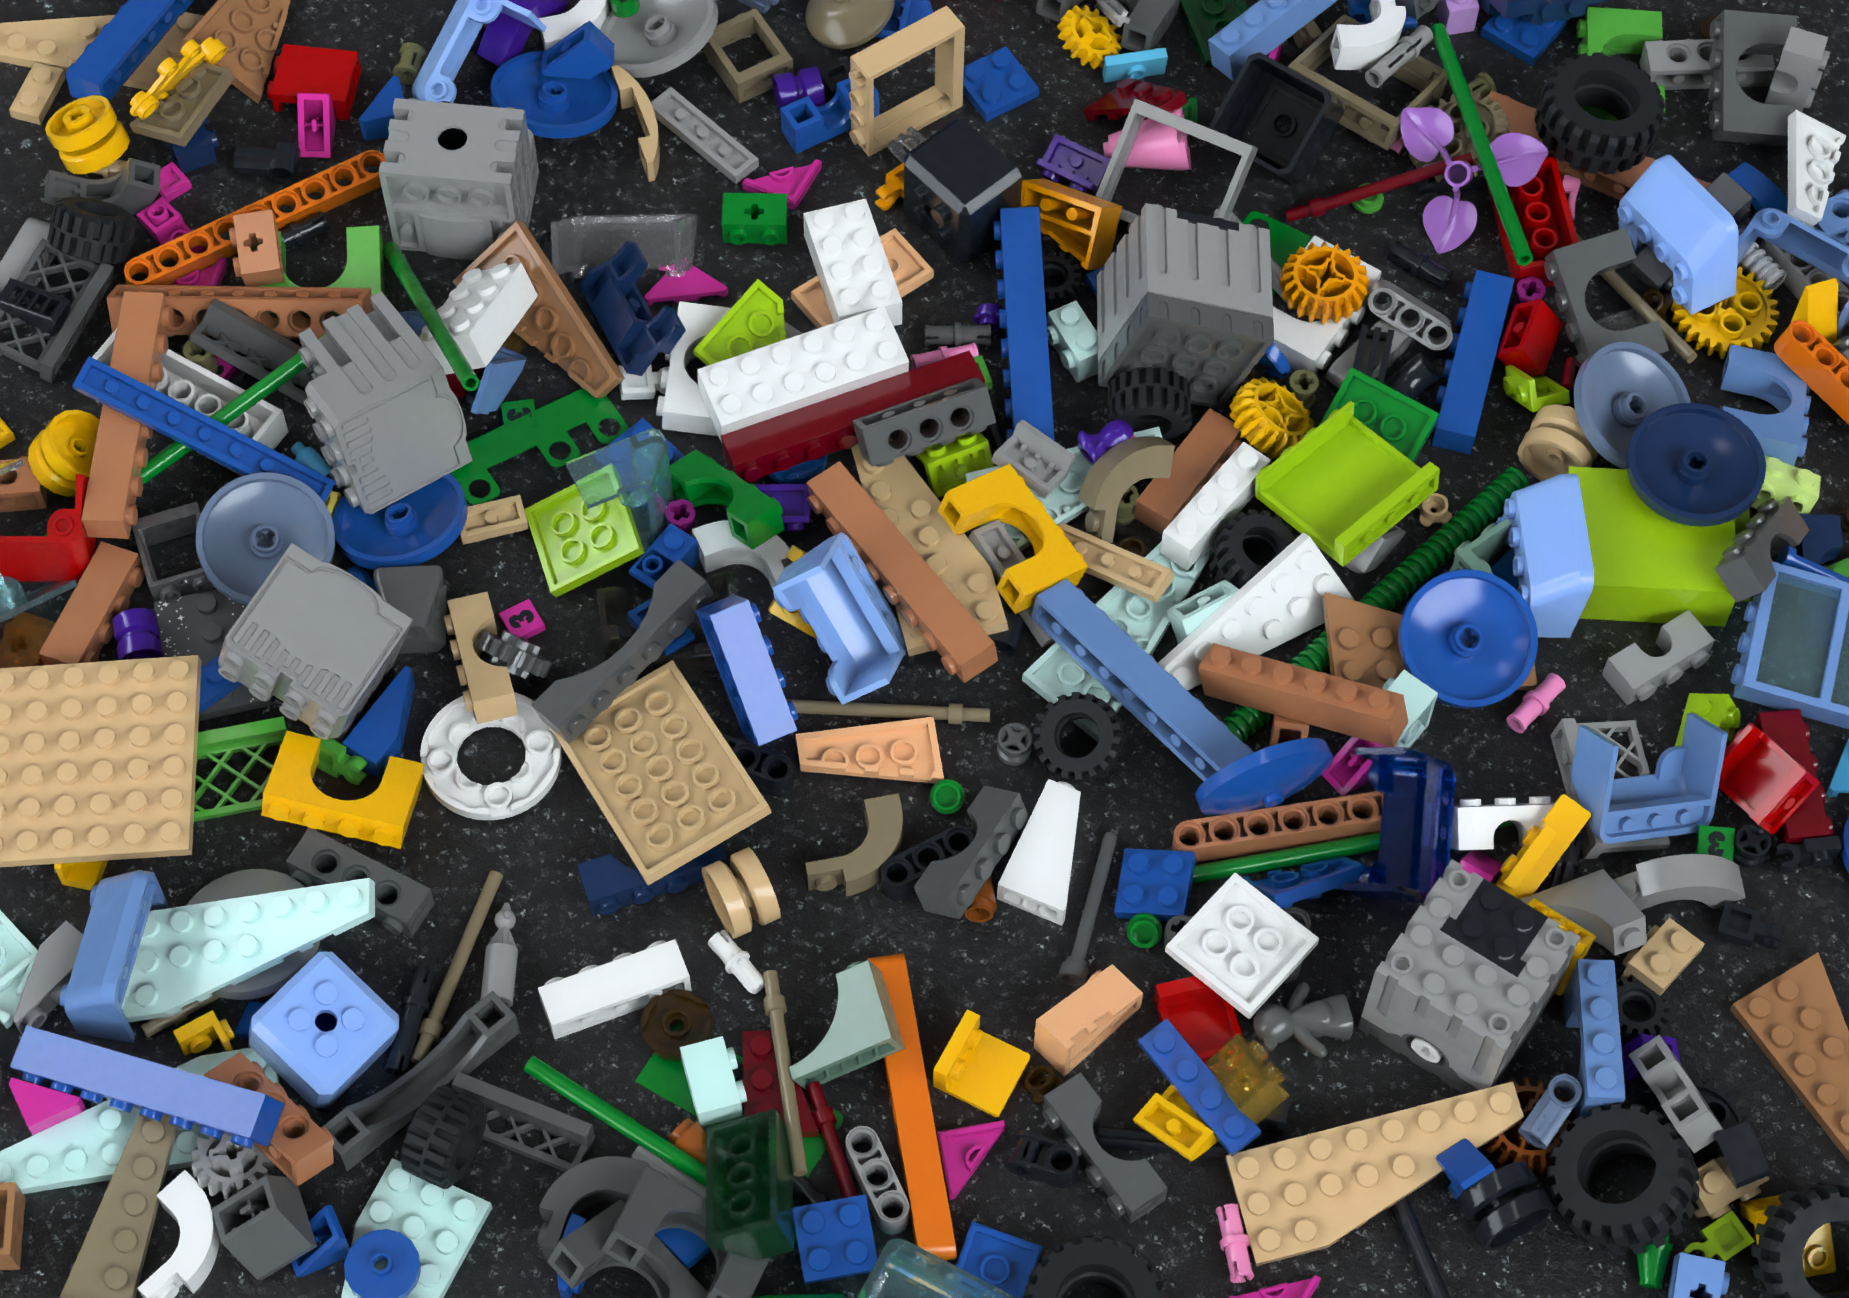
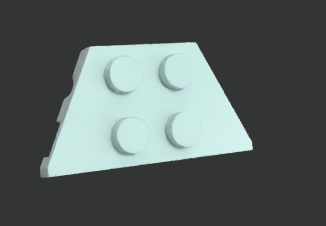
M0 910V1022L8 1029L13 1023L15 1012L38 950Z

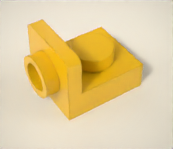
M213 1010L173 1031L185 1056L190 1053H199L206 1050L216 1039H219L225 1052L233 1051L230 1040L235 1038V1035L227 1020L224 1018L218 1021Z

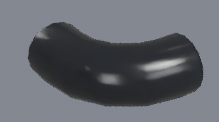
M1418 353L1400 367L1384 385L1415 400L1421 392L1437 381L1439 377L1429 360L1423 354Z

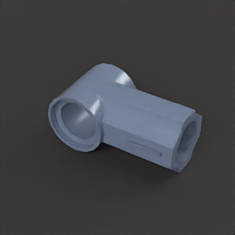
M1568 1074L1557 1075L1550 1081L1547 1089L1518 1130L1525 1141L1534 1147L1546 1150L1567 1117L1575 1109L1581 1097L1582 1087L1579 1081ZM1554 1090L1566 1091L1571 1101L1562 1102L1558 1100L1554 1095Z

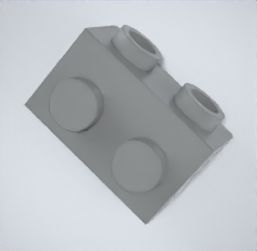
M1020 420L1016 425L1013 435L994 452L991 462L998 467H1003L1010 463L1018 475L1023 477L1026 485L1046 499L1067 478L1075 456L1025 420Z

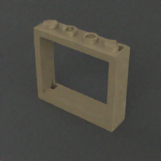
M1343 14L1301 53L1288 68L1326 88L1342 101L1344 114L1338 122L1339 124L1388 150L1402 136L1400 128L1402 112L1397 117H1394L1314 72L1331 55L1330 46L1337 24L1364 25ZM1420 55L1413 61H1407L1392 75L1421 91L1407 106L1410 108L1433 106L1442 97L1448 80L1443 68Z

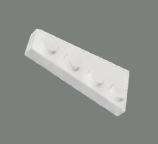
M1795 110L1788 116V214L1814 226L1822 220L1829 197L1828 185L1834 180L1835 173L1833 168L1840 159L1841 152L1839 148L1845 142L1846 135L1798 110Z

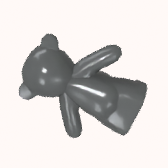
M1301 982L1296 986L1287 1008L1277 1004L1270 1005L1265 1002L1256 1011L1253 1019L1255 1034L1263 1042V1047L1266 1051L1271 1052L1275 1050L1277 1043H1282L1293 1036L1310 1053L1322 1058L1326 1055L1327 1050L1317 1040L1318 1038L1327 1036L1338 1038L1339 1040H1350L1352 1036L1353 1017L1347 997L1344 994H1339L1304 1005L1309 992V985Z

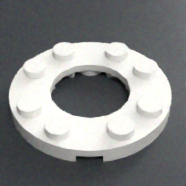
M514 692L518 715L477 724L474 711L467 712L463 696L453 700L436 714L424 733L420 756L421 763L424 764L423 775L426 784L434 797L443 806L458 815L471 819L500 820L513 817L530 809L549 792L560 770L562 759L561 745L552 729L541 720L531 706L534 702L532 699ZM486 727L507 729L522 740L526 749L525 762L520 771L514 777L512 776L509 781L503 783L495 782L490 785L475 783L461 773L457 764L458 750L463 741L473 732Z

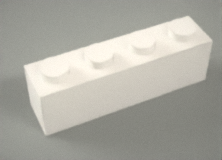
M1243 442L1163 531L1160 553L1188 571L1217 538L1227 523L1234 519L1255 495V477L1263 466L1270 465L1271 459Z
M675 939L668 942L664 940L654 942L643 951L634 954H620L612 962L600 966H586L578 974L566 978H552L544 986L538 987L540 1001L554 1039L646 1007L652 998L658 994L660 996L668 993L669 990H692L690 975Z

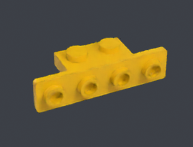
M1561 794L1538 826L1532 825L1521 840L1524 845L1516 856L1511 854L1500 869L1503 874L1495 885L1519 900L1533 895L1591 817V813L1567 795Z

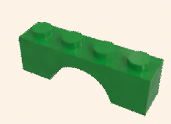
M694 450L664 469L670 494L677 500H688L693 504V508L706 504L728 506L726 512L732 536L754 550L785 530L782 520L783 509L780 503L775 498H770L759 491L754 484H749L739 478L732 470L728 471L719 465L712 457H707L701 452Z

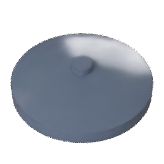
M1633 342L1612 343L1591 354L1581 365L1574 384V406L1583 433L1601 456L1621 469H1626L1627 450L1634 431L1646 417L1666 406L1691 403L1683 381L1668 361L1650 348Z
M253 473L234 479L221 487L203 508L196 529V550L201 567L208 580L219 592L243 605L249 604L291 543L321 562L332 564L335 552L334 525L323 500L305 483L279 473Z

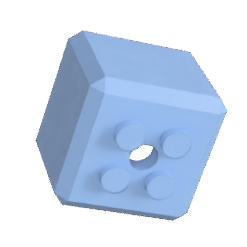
M318 952L252 1016L249 1028V1046L314 1109H328L393 1044L399 1030V1015L333 952ZM321 1013H330L335 1017L337 1025L333 1030L324 1032L317 1028L315 1018Z

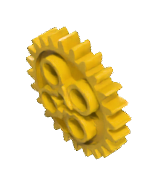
M1739 267L1737 269L1736 294L1692 315L1682 305H1678L1673 300V305L1671 306V311L1674 312L1672 322L1679 323L1676 330L1677 333L1687 332L1684 341L1687 343L1695 340L1697 342L1695 346L1696 351L1704 346L1707 348V356H1711L1715 350L1719 351L1721 359H1724L1731 344L1761 350L1763 343L1770 341L1772 333H1774L1778 324L1776 321L1779 316V311L1775 310L1778 300L1770 299L1773 290H1762L1765 283L1764 280L1754 282L1755 273L1751 272L1744 276L1742 275V267Z

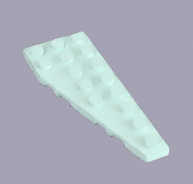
M370 878L150 911L122 1004V1010L128 1022L173 1016L181 1012L182 1007L196 1000L202 1002L212 997L211 993L229 984L234 986L283 962L284 957L294 952H304L314 947L313 943L331 934L337 936L374 918L375 882Z
M252 1048L202 1055L176 1067L179 1070L204 1076L211 1069L241 1052L251 1062H257L268 1079L273 1083H279L278 1073ZM107 1100L0 1151V1183L16 1182L22 1193L27 1194L111 1180L141 1109L133 1107L131 1113H127L109 1106L111 1100ZM193 1125L191 1131L178 1127L167 1171L192 1167L191 1153L193 1150H198V1138L209 1139V1136L199 1133L201 1127Z
M392 1158L356 1222L352 1245L358 1238L371 1231L389 1229L401 1232L413 1242L419 1253L421 1274L418 1283L406 1298H444L492 1210V1205L490 1202L453 1185L448 1189H442L404 1171L401 1162ZM380 1261L376 1264L375 1268L383 1270L388 1266V1262ZM345 1279L341 1298H358L353 1294Z

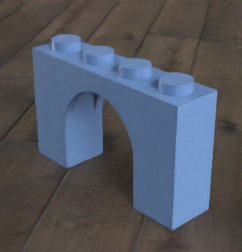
M1731 344L1722 371L1720 390L1760 398L1772 404L1780 413L1770 415L1757 414L1723 406L1722 410L1734 415L1748 426L1758 439L1765 456L1777 458L1784 463L1794 466L1797 457L1803 458L1808 439L1804 437L1808 429L1809 417L1804 415H1807L1811 403L1809 393L1811 388L1777 354Z
M1578 959L1563 993L1565 1027L1580 1028L1581 1038L1580 1068L1577 1080L1582 1087V1094L1574 1109L1575 1116L1572 1121L1580 1115L1583 1119L1591 1116V1109L1599 1106L1604 1111L1610 1110L1611 1104L1623 1103L1626 1099L1614 960Z

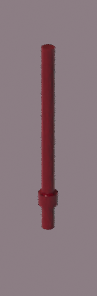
M1471 152L1451 158L1452 161L1464 160L1471 165L1474 164ZM1445 160L1323 199H1321V196L1309 199L1307 204L1285 210L1287 221L1290 223L1312 215L1313 218L1326 215L1325 211L1442 175L1447 165Z
M812 1082L806 1086L814 1109L812 1116L817 1129L821 1131L842 1197L858 1196L834 1126L837 1120L833 1108L827 1105L820 1082ZM878 1254L879 1271L868 1273L874 1292H880L888 1288Z

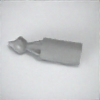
M506 902L494 918L495 925L499 929L486 946L480 1000L491 991H494L510 1008L513 1005L518 949L510 932V929L516 923V917L511 911L510 903Z

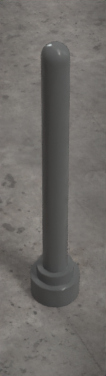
M1106 832L1103 836L1072 954L1066 958V961L1061 963L1058 979L1068 986L1081 987L1087 981L1089 969L1085 957L1117 842V836L1114 832Z

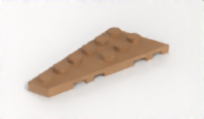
M218 0L188 33L181 46H184L191 39H194L199 45L208 37H212L214 40L219 39L228 50L221 60L214 65L231 69L235 77L231 84L258 104L271 69L273 56L277 50L291 0Z
M516 221L452 282L458 286L463 280V275L472 269L479 268L482 271L492 269L501 263H507L508 265L522 263L538 296L513 329V332L529 345L537 347L550 362L556 363L563 368L571 379L592 396L604 398L625 377L525 223Z
M1327 592L1324 593L1322 601L1331 675L1382 689L1390 677L1396 679L1403 670L1406 671L1398 645L1401 614ZM1535 663L1528 677L1517 690H1534L1537 687Z
M1817 952L1738 1000L1731 1006L1730 1010L1849 1162V1030L1820 955Z

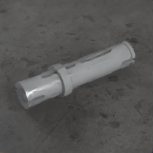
M1420 25L1409 36L1402 37L1391 52L1366 71L1365 79L1367 83L1372 87L1378 88L1407 61L1415 60L1419 56L1420 50L1433 41L1432 30L1425 25Z

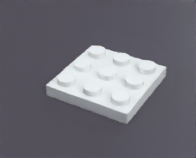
M1234 873L1166 945L1165 952L1250 1019L1318 945L1319 938L1241 876Z

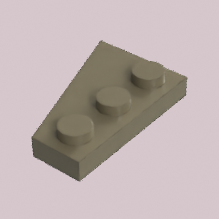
M204 63L176 86V93L166 101L159 99L160 104L158 108L148 118L141 120L137 117L129 125L133 133L185 147L235 77L231 69Z

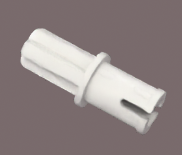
M721 930L720 933L717 932L710 938L708 946L723 961L726 972L728 974L733 973L748 992L757 994L765 987L763 976L749 961V953L742 951L726 930Z

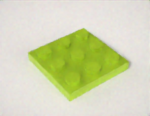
M612 465L524 509L550 593L556 598L645 553L618 470Z

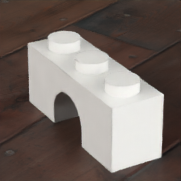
M1550 796L1529 797V803L1516 804V798L1514 797L1494 798V804L1481 805V799L1478 798L1460 799V805L1449 806L1450 848L1455 850L1494 849V832L1502 822L1508 820L1515 824L1518 830L1519 846L1523 847L1524 844L1521 840L1532 825L1538 826L1554 803L1551 802Z

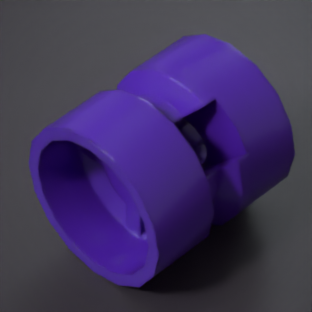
M817 66L798 69L796 76L791 72L772 76L773 90L779 112L781 107L807 96L810 97L816 107L825 104L823 83Z
M133 608L120 612L113 618L114 637L116 643H118L116 647L118 660L164 657L162 641L158 639L160 635L158 618L154 611L146 608Z

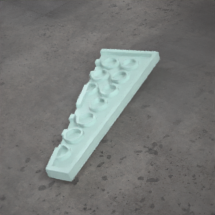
M1161 542L1144 557L1172 569L1175 576L1157 603L1115 585L1095 605L1103 610L1119 628L1127 632L1132 640L1146 653L1152 656L1171 624L1166 609L1186 599L1209 560V552L1213 548L1211 545L1188 571L1160 553ZM1056 642L1022 674L1023 682L1045 700L1051 701L1053 704L1058 701V696L1063 694L1071 696L1072 692H1080L1083 695L1089 693L1102 699L1116 713H1118L1122 706L1112 694ZM1086 718L1073 721L1094 740L1099 741V729L1093 721Z

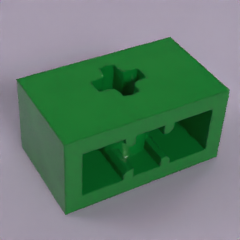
M723 193V243L735 245L745 243L787 244V194Z

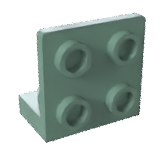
M1508 519L1503 520L1498 525L1492 523L1474 541L1467 540L1463 542L1454 552L1455 558L1449 572L1469 569L1493 574L1489 565L1502 557L1512 523Z

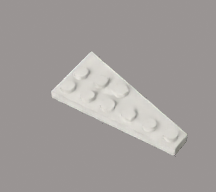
M1303 532L1160 660L1158 664L1171 676H1174L1186 690H1190L1202 684L1198 667L1213 643L1260 655L1325 623L1322 596L1325 592L1350 600H1354V598L1311 537Z

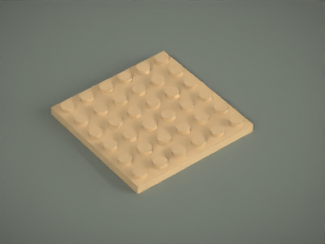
M199 655L0 668V867L192 855L202 664Z

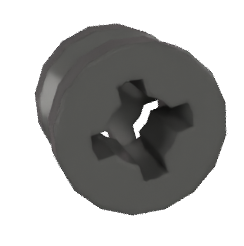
M1009 723L1000 729L998 733L997 755L1003 763L1010 766H1019L1029 759L1032 745L1030 730L1020 723ZM1009 746H1016L1018 749L1016 750V749H1012V748H1008V747H1009Z

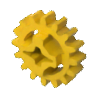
M1076 5L1072 10H1068L1057 26L1061 31L1058 38L1066 42L1062 46L1063 49H1070L1072 52L1071 58H1080L1081 65L1083 66L1090 62L1093 69H1096L1098 65L1103 68L1104 57L1117 55L1122 49L1120 43H1118L1122 36L1114 32L1117 26L1114 24L1110 25L1108 22L1109 18L1107 16H1100L1099 9L1097 8L1091 12L1087 5H1084L1082 9Z

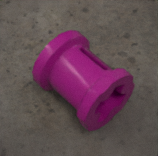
M1531 276L1521 279L1517 284L1516 293L1518 295L1513 299L1512 310L1516 304L1543 299L1546 292L1543 282Z
M679 499L667 505L665 510L668 520L667 527L672 523L692 536V529L697 528L696 521L694 520L696 513L693 504L688 500Z

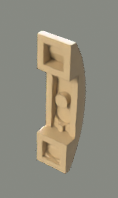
M618 65L611 66V72L618 89V101L621 109L633 106L635 108L645 137L638 138L640 160L648 181H655L660 164L658 125L653 106L640 84L626 70Z

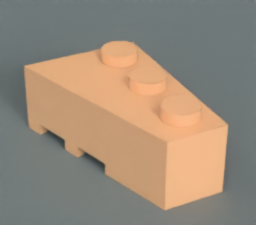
M1113 964L1103 971H1096L1088 979L1087 983L1036 1019L1033 1048L1065 1077L1141 1008L1143 992Z

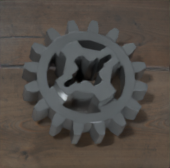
M505 630L501 637L484 631L477 646L492 655L489 660L490 663L496 666L508 667L509 673L527 679L529 673L546 678L553 664L550 660L539 655L540 646Z

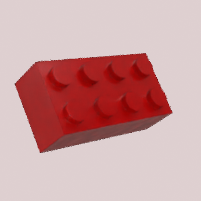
M1555 157L1545 158L1537 175L1530 182L1518 187L1506 185L1533 256L1532 262L1526 266L1517 264L1487 184L1510 277L1515 278L1514 290H1516L1517 284L1521 279L1530 276L1540 279L1545 287L1554 286L1553 280L1550 281L1545 273V257L1553 250L1579 242L1557 160Z

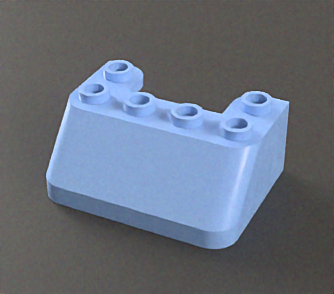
M1667 154L1654 160L1620 200L1617 209L1619 229H1627L1634 251L1640 250L1642 243L1646 244L1655 253L1656 258L1661 263L1664 262L1673 271L1672 297L1678 305H1682L1692 315L1736 294L1739 231L1732 215L1674 157Z
M1559 474L1512 492L1510 499L1507 498L1505 500L1502 517H1498L1496 523L1498 525L1505 519L1512 523L1506 544L1514 548L1515 552L1513 574L1518 576L1519 579L1517 591L1522 595L1532 611L1538 637L1570 638L1594 585V568L1579 478L1577 474Z
M840 532L788 565L772 589L774 590V598L781 608H785L789 612L799 609L804 622L811 625L817 635L818 646L824 653L829 655L832 661L828 669L826 685L830 693L837 696L843 705L889 684L907 648L900 623L853 543L845 533Z

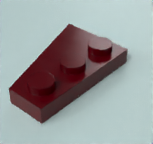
M1128 78L1120 81L1116 85L1117 88L1083 109L1087 121L1097 120L1100 115H1107L1108 120H1118L1121 116L1129 114L1135 99L1170 113L1187 104L1188 101L1184 91Z
M742 1031L743 1083L747 1102H744L745 1139L787 1138L772 1031ZM794 1082L802 1137H819V1131L815 1125L800 1085Z

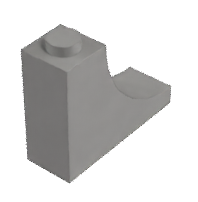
M1604 869L1520 899L1528 904L1535 898L1596 935L1597 937L1594 941L1604 946L1614 956L1647 944L1645 915Z

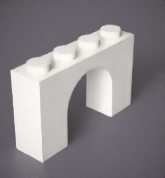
M1314 235L1305 249L1308 250L1311 242L1315 246L1321 247L1325 240ZM1326 242L1327 247H1334V245ZM1360 260V265L1366 266L1369 289L1373 282L1380 280L1382 271ZM1380 292L1374 296V301H1376ZM1366 297L1358 312H1352L1349 320L1341 316L1340 321L1336 324L1332 319H1328L1324 326L1321 320L1312 323L1302 321L1273 307L1274 343L1284 354L1292 369H1307L1315 374L1319 369L1323 371L1332 358L1333 354L1331 352L1336 346L1341 348L1349 335L1348 329L1351 325H1358L1363 318L1368 298Z
M679 301L677 315L686 331L670 354H665V360L670 361L669 369L663 368L661 388H666L665 396L658 397L656 416H662V429L718 436L698 389V384L689 377L685 368L696 357L693 354L696 346L731 308Z

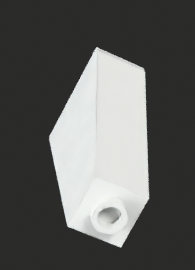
M1048 779L1000 878L997 888L998 900L1061 926L1066 916L1081 792L1076 790L1071 784Z

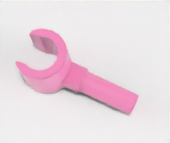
M1565 175L1563 186L1566 195H1569L1567 201L1572 219L1574 220L1575 201L1581 181L1578 178Z

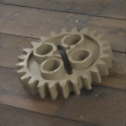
M1477 92L1472 98L1491 145L1497 137L1506 134L1511 128L1507 121L1504 109H1501L1499 102H1493L1489 95L1482 99L1480 92ZM1454 94L1451 95L1449 102L1440 98V106L1437 108L1446 112L1451 117L1455 129L1453 140L1443 147L1448 151L1450 158L1471 152L1474 162L1471 166L1480 165ZM1440 151L1435 159L1429 162L1420 161L1409 153V157L1417 169L1445 160ZM1478 171L1474 172L1475 177L1478 176ZM1444 174L1435 176L1437 182H1440L1445 176Z

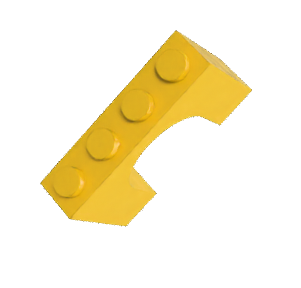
M1010 463L947 491L937 510L956 536L982 524L999 519L1000 522L1018 528L1028 537L1034 548L1035 556L1007 568L996 586L998 592L1015 614L1034 606L1038 594L1065 578L1074 586L1078 585L1088 567L1081 553L1076 551L1065 536L1062 528L1054 522L1045 510L1042 502L1034 496L1023 477L1018 475Z
M286 731L263 792L261 816L307 826L311 829L340 834L348 838H357L377 843L381 846L401 849L422 786L424 764L390 756L382 781L372 794L358 800H339L322 793L312 781L319 762L321 739Z

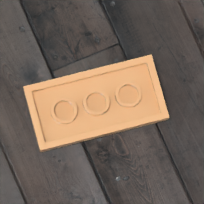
M896 228L880 237L901 298L934 278V270ZM818 275L791 291V299L817 328L834 323Z

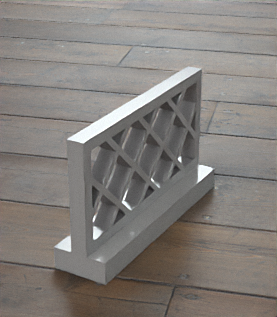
M1575 718L1561 719L1550 735L1566 795L1580 806V801L1571 782L1579 725H1586L1619 745L1618 754L1621 758L1616 764L1614 775L1616 778L1631 777L1619 769L1624 759L1637 767L1639 776L1651 775L1635 720L1576 723ZM1613 732H1627L1630 746L1627 749L1610 738ZM1588 821L1579 832L1584 835V841L1581 845L1584 859H1596L1601 853L1667 849L1670 845L1668 836L1607 844L1593 835Z

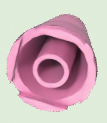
M1181 107L1172 112V114L1185 118ZM1152 119L1144 120L1125 168L1190 170L1191 154L1187 141L1188 134ZM1122 130L1108 135V142L1103 143L1105 157L1111 159Z

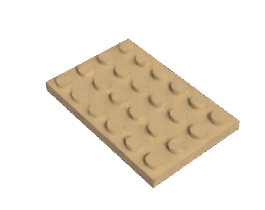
M673 660L626 687L613 700L610 707L602 711L588 725L585 732L577 736L570 744L553 731L564 752L648 886L772 813L762 794Z

